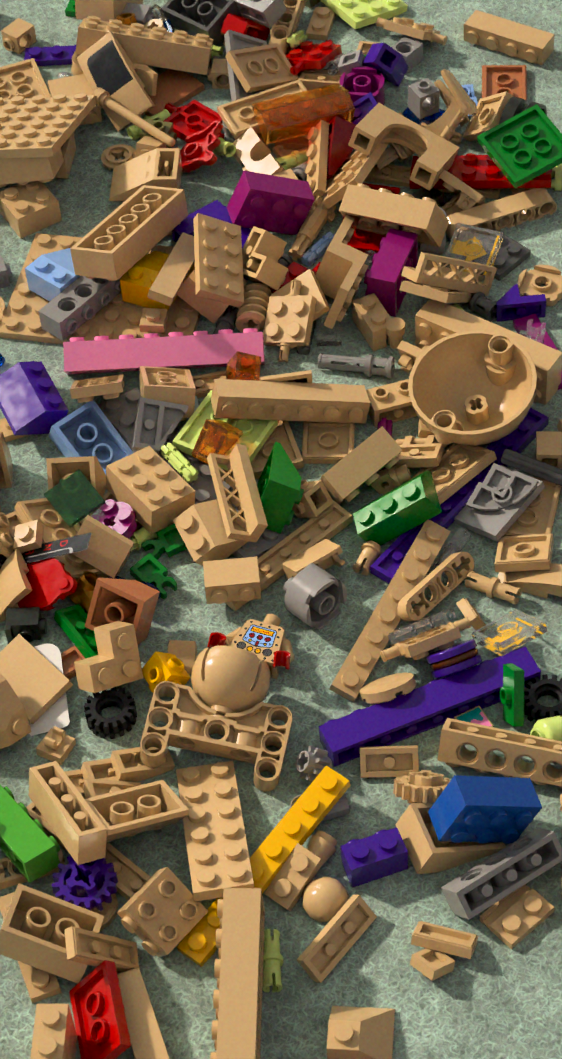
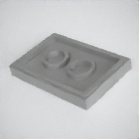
M502 466V467H504V468H506V469H509V470H511V471L514 472L513 469H510V468H508V467ZM538 480L539 483L536 488L518 504L500 508L497 511H482L465 505L454 518L455 523L498 542L545 488L543 481Z

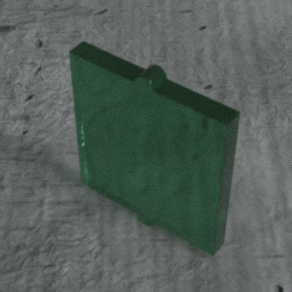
M80 469L66 479H60L56 486L44 493V496L69 528L87 515L90 516L93 511L105 504V500Z

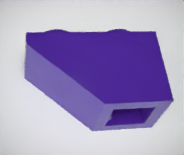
M385 42L372 44L363 61L364 65L376 69L377 74L380 76L382 74L387 81L399 87L409 68L402 54Z

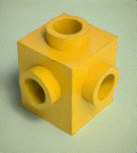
M155 651L142 668L143 677L149 684V689L152 693H154L155 687L160 682L171 681L176 684L185 685L191 678L184 669V663L175 654Z

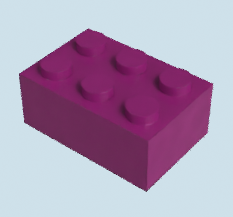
M244 170L227 205V210L232 224L246 228H253L255 226L270 232L296 235L315 199L307 181Z
M390 228L386 237H382L380 241L379 252L373 256L371 269H367L365 272L364 284H367L365 296L374 293L390 316L396 317L407 293L400 291L401 282L411 281L401 276L404 266L413 268L417 266L418 234Z

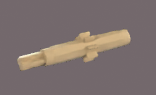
M337 175L333 176L330 182L327 183L326 190L335 183L334 178ZM327 193L322 197L318 196L306 220L299 229L296 240L288 252V255L292 256V260L297 261L298 258L301 259L306 249L316 239L323 225L327 221L332 223L336 214L334 211L337 207L333 205L328 209L322 203Z

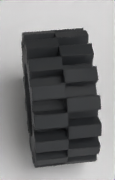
M543 674L542 680L536 676L533 678V683L529 680L526 684V688L524 687V715H527V719L530 722L535 719L536 723L540 719L562 716V678L560 681H557V675L552 674V679H548V675ZM550 695L556 697L559 704L553 707H546L539 704L537 700L541 696Z
M113 687L111 690L106 689L101 693H93V697L88 696L87 703L84 705V712L88 728L92 729L93 734L97 736L100 732L101 738L105 739L106 735L110 734V739H115L116 733H119L120 737L125 735L124 729L128 732L132 730L131 724L135 725L137 711L134 698H132L129 691L125 693V688L120 687L117 691L116 687ZM115 706L121 709V713L115 717L104 718L100 716L101 711L107 707Z

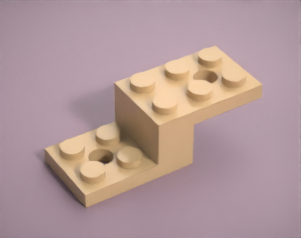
M348 215L345 216L330 242L315 275L323 294L335 299L324 322V326L333 329L336 321L342 322L368 269V265L365 264L368 254L347 245L355 229L351 228L355 219Z

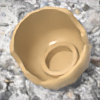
M327 876L314 879L303 892V909L311 919L319 922H328L349 900L348 891L337 879Z

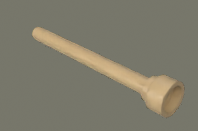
M97 88L92 93V95H95L97 107L109 108L169 147H173L176 144L174 138L113 101L109 92L103 88Z

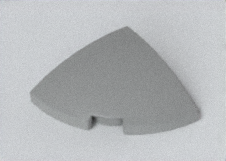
M493 463L483 483L478 482L466 505L482 511H497L500 508L516 505L531 494L539 482L519 471L514 470L513 472Z

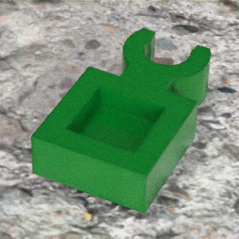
M175 524L156 532L159 539H150L142 543L144 551L154 549L150 554L157 560L165 552L170 558L187 549Z
M150 553L130 568V575L147 586L155 587L160 591L159 597L162 599L167 598V592L163 589L164 587H171L174 591L177 590L176 581L171 577H166L168 569Z

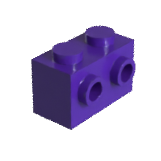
M396 827L390 830H380L372 836L363 839H353L342 845L341 862L353 888L407 870L408 851Z

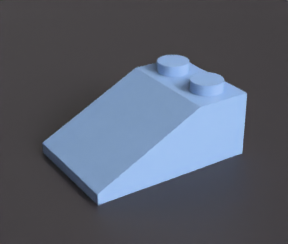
M70 248L43 254L25 268L29 290L49 302L80 277L75 275Z
M94 400L87 402L52 425L49 432V438L65 457L96 456L105 475L107 465L133 454V451Z

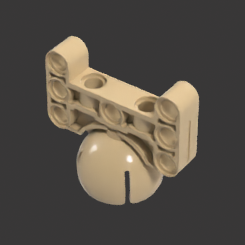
M214 646L211 649L205 648L195 660L191 674L193 690L190 686L176 684L171 681L160 682L154 689L141 738L140 758L142 763L150 768L161 766L166 760L169 746L255 764L253 777L255 787L261 791L274 790L279 783L291 732L292 713L283 705L263 702L270 687L271 678L267 663L264 660H259L256 654L241 648ZM163 696H170L173 698V700L166 702L161 700L160 698ZM281 720L285 725L277 726L273 721ZM162 721L165 722L167 725L164 727H157L154 725V723ZM218 733L223 737L217 740L211 738L210 735ZM274 745L280 750L271 752L266 747ZM150 747H157L160 749V751L157 753H150L147 751V749ZM268 771L271 772L274 776L271 778H264L260 775V773Z

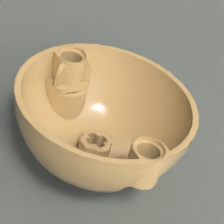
M462 331L434 342L418 357L409 376V397L416 414L422 423L435 434V438L439 443L483 445L509 435L522 423L535 398L537 374L531 356L514 339L493 331Z

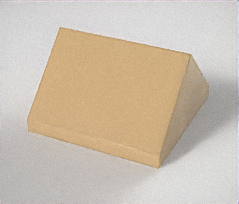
M96 456L46 458L49 498L62 496L70 510L100 508L106 490V475Z
M87 515L76 536L92 533L88 549L72 554L110 577L115 578L124 568L134 542Z

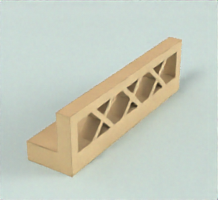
M421 252L416 268L404 266L401 276L415 283L474 294L482 292L485 296H488L497 268ZM427 260H431L434 266L430 271L425 270ZM450 264L452 271L448 274L442 273V269ZM468 268L470 274L467 277H461L459 273ZM487 271L484 282H480L477 276Z
M236 444L229 456L210 453L207 461L227 538L257 542L268 524L246 445ZM218 464L227 465L228 472L226 473ZM225 481L233 488V492L225 488L222 482ZM229 501L238 508V513L228 506ZM235 521L244 531L235 530L233 522Z

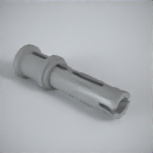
M320 353L318 369L362 372L367 377L381 375L392 379L395 370V357L378 358L369 354L363 358ZM334 361L353 363V365L334 364ZM376 365L385 366V368H379Z

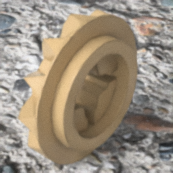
M125 144L108 147L101 154L103 167H108L109 171H112L115 166L134 159L136 150Z

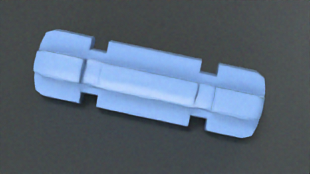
M330 231L324 234L322 238L308 249L309 251L303 254L301 263L308 267L312 266L316 262L315 259L318 260L325 254L335 234Z

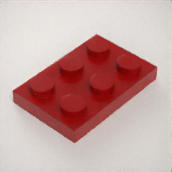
M104 960L69 991L81 1059H116L131 1046L116 965L113 961Z

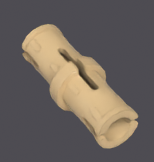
M470 571L467 577L477 582L466 579V588L486 593V596L489 598L497 597L514 605L520 600L510 595V593L521 596L522 589L502 583L496 577H485L474 571Z

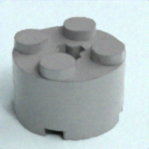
M314 563L309 564L295 577L289 578L283 588L286 592L284 598L286 610L311 628L322 629L338 617L340 612L337 609L340 603L345 605L347 599L345 584Z

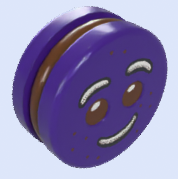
M466 640L426 656L427 663L430 664L432 669L431 674L433 678L445 677L482 662L481 655L478 654V650L475 648L477 647L475 640Z

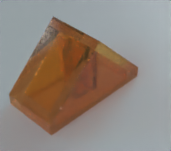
M206 419L193 449L192 457L208 464L207 457L210 453L225 455L243 435V431L222 420Z

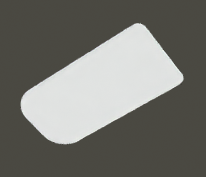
M42 644L34 647L63 674L61 652L57 646ZM66 692L34 724L29 721L32 731L29 733L30 736L49 732L54 726L64 728L69 725L70 719Z

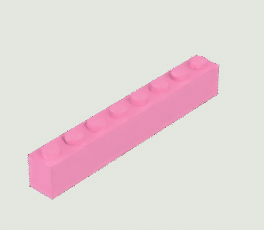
M257 328L243 329V333H233L231 329L218 330V334H208V331H194L193 335L184 336L183 332H170L169 337H159L158 333L144 334V338H134V335L126 334L119 335V339L109 340V336H95L94 340L85 341L84 337L69 338L70 342H63L64 372L67 375L139 371L140 366L206 368L265 365L263 332H258Z

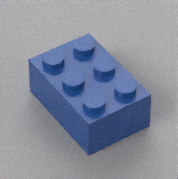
M454 775L429 809L428 814L439 841L511 844L519 839V836L541 810L542 805L530 778Z

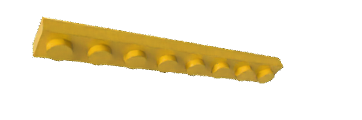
M327 765L323 768L250 857L254 888H261L262 894L264 893L297 843L300 845L304 844L351 786L347 778ZM223 897L215 899L207 909V914L177 946L179 952L200 967L218 949L216 948V929H220V918L217 917L218 899H223Z

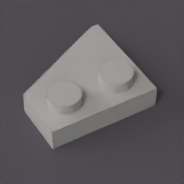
M140 397L137 405L132 449L141 450L150 446L158 453L187 412L189 406Z

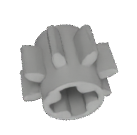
M311 745L308 751H301L296 759V769L301 772L300 778L313 782L326 765L332 769V761L327 757L328 751Z

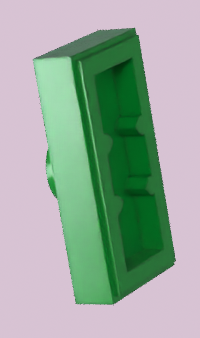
M513 663L503 664V687L500 689V700L503 704V720L513 727H519L524 724V670Z

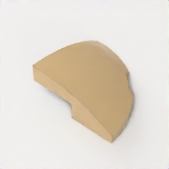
M18 549L11 553L0 569V623L6 620L7 608H19L17 603L33 591L26 577L29 569L21 551Z

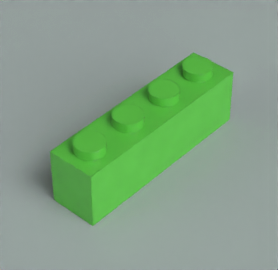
M0 785V849L22 875L32 883L58 867L60 863L58 857L60 847L53 836L48 837L45 834L41 823L37 819L32 820L24 804L21 802L18 804L15 801L10 789L7 786L3 788Z

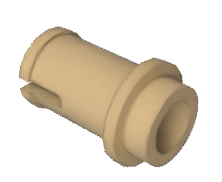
M367 541L361 546L362 552L353 565V570L356 573H359L362 568L361 574L368 576L370 566L376 558L378 559L381 556L380 545L374 541Z

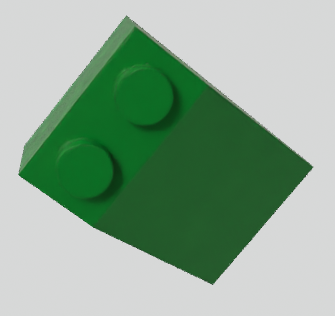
M276 441L257 482V488L268 524L266 529L281 534L284 525H290L294 515L292 507L294 503H300L304 489L300 488L302 479L282 445Z

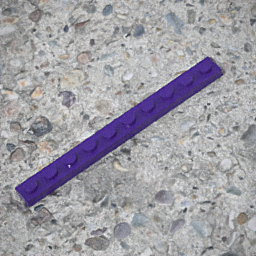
M530 408L522 423L514 431L492 442L486 448L494 451L497 459L440 505L442 513L429 520L447 529L455 521L454 518L465 507L478 482L483 483L493 463L500 466H508L501 462L504 450L510 449L521 453L536 438V431H542L549 424V417ZM425 522L401 534L370 566V573L389 584Z

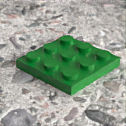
M537 104L477 136L480 146L515 189L562 164V133Z

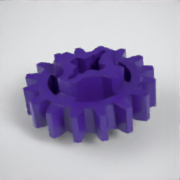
M68 856L67 865L58 864L59 873H53L54 883L51 884L56 898L90 911L94 907L102 911L103 902L112 903L111 894H117L116 883H118V878L113 864H107L106 858L77 865L74 859Z

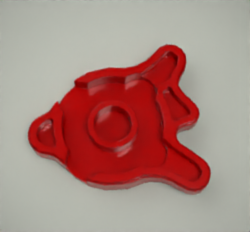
M216 120L204 130L195 132L184 139L187 143L180 150L182 172H191L203 165L212 166L215 164L217 156L213 153V150L221 143L218 139V134L223 128L220 121Z
M55 558L27 563L29 572L26 574V577L33 591L17 604L19 608L40 607V611L52 610L55 608L52 605L59 598L64 600L68 595L76 591L77 580L65 570V564Z

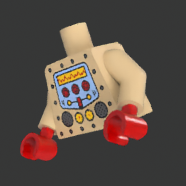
M267 614L263 622L249 619L242 627L235 629L227 635L213 632L210 634L207 646L208 648L232 646L252 652L257 655L259 660H264L267 663L270 676L274 679H277L280 666L289 670L290 664L295 658L291 642L285 637V629L279 627L281 620L274 614Z

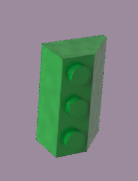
M429 470L425 471L354 512L353 518L357 534L366 542L374 541L381 546L442 513L431 472Z

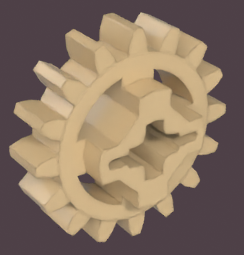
M430 770L409 772V776L402 775V777L394 779L393 794H395V797H402V800H407V803H435L451 780L444 778V774H437Z

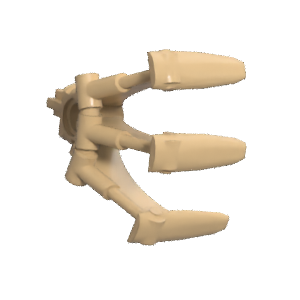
M443 69L440 72L446 85L440 79L435 81L434 84L440 90V96L447 108L442 116L424 128L449 141L458 125L462 127L470 121L468 114L469 116L472 114L475 116L479 112L476 108V103L472 101L449 70ZM390 142V147L384 150L375 165L381 170L396 159L400 163L415 154V152L402 144Z

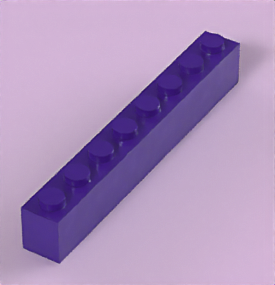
M526 646L517 650H510L502 656L491 660H484L480 664L466 670L459 671L442 679L432 680L427 685L416 688L406 695L402 693L396 696L397 698H394V700L378 703L364 709H357L344 717L331 719L319 726L320 742L324 750L328 751V757L331 759L333 767L359 758L360 747L389 746L443 725L447 718L454 719L455 716L477 706L484 709L501 702L500 689L503 687V664L513 663L524 670L525 688L529 680L533 683L534 677L538 676L541 680V670Z

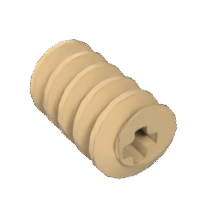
M251 283L244 286V304L238 308L235 323L236 328L241 333L246 328H257L258 332L264 329L269 297L272 294L268 286L261 283Z

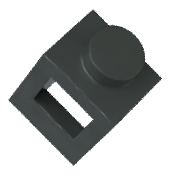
M40 607L7 608L5 633L8 644L18 634L28 642L42 640V634H47V620L42 618Z

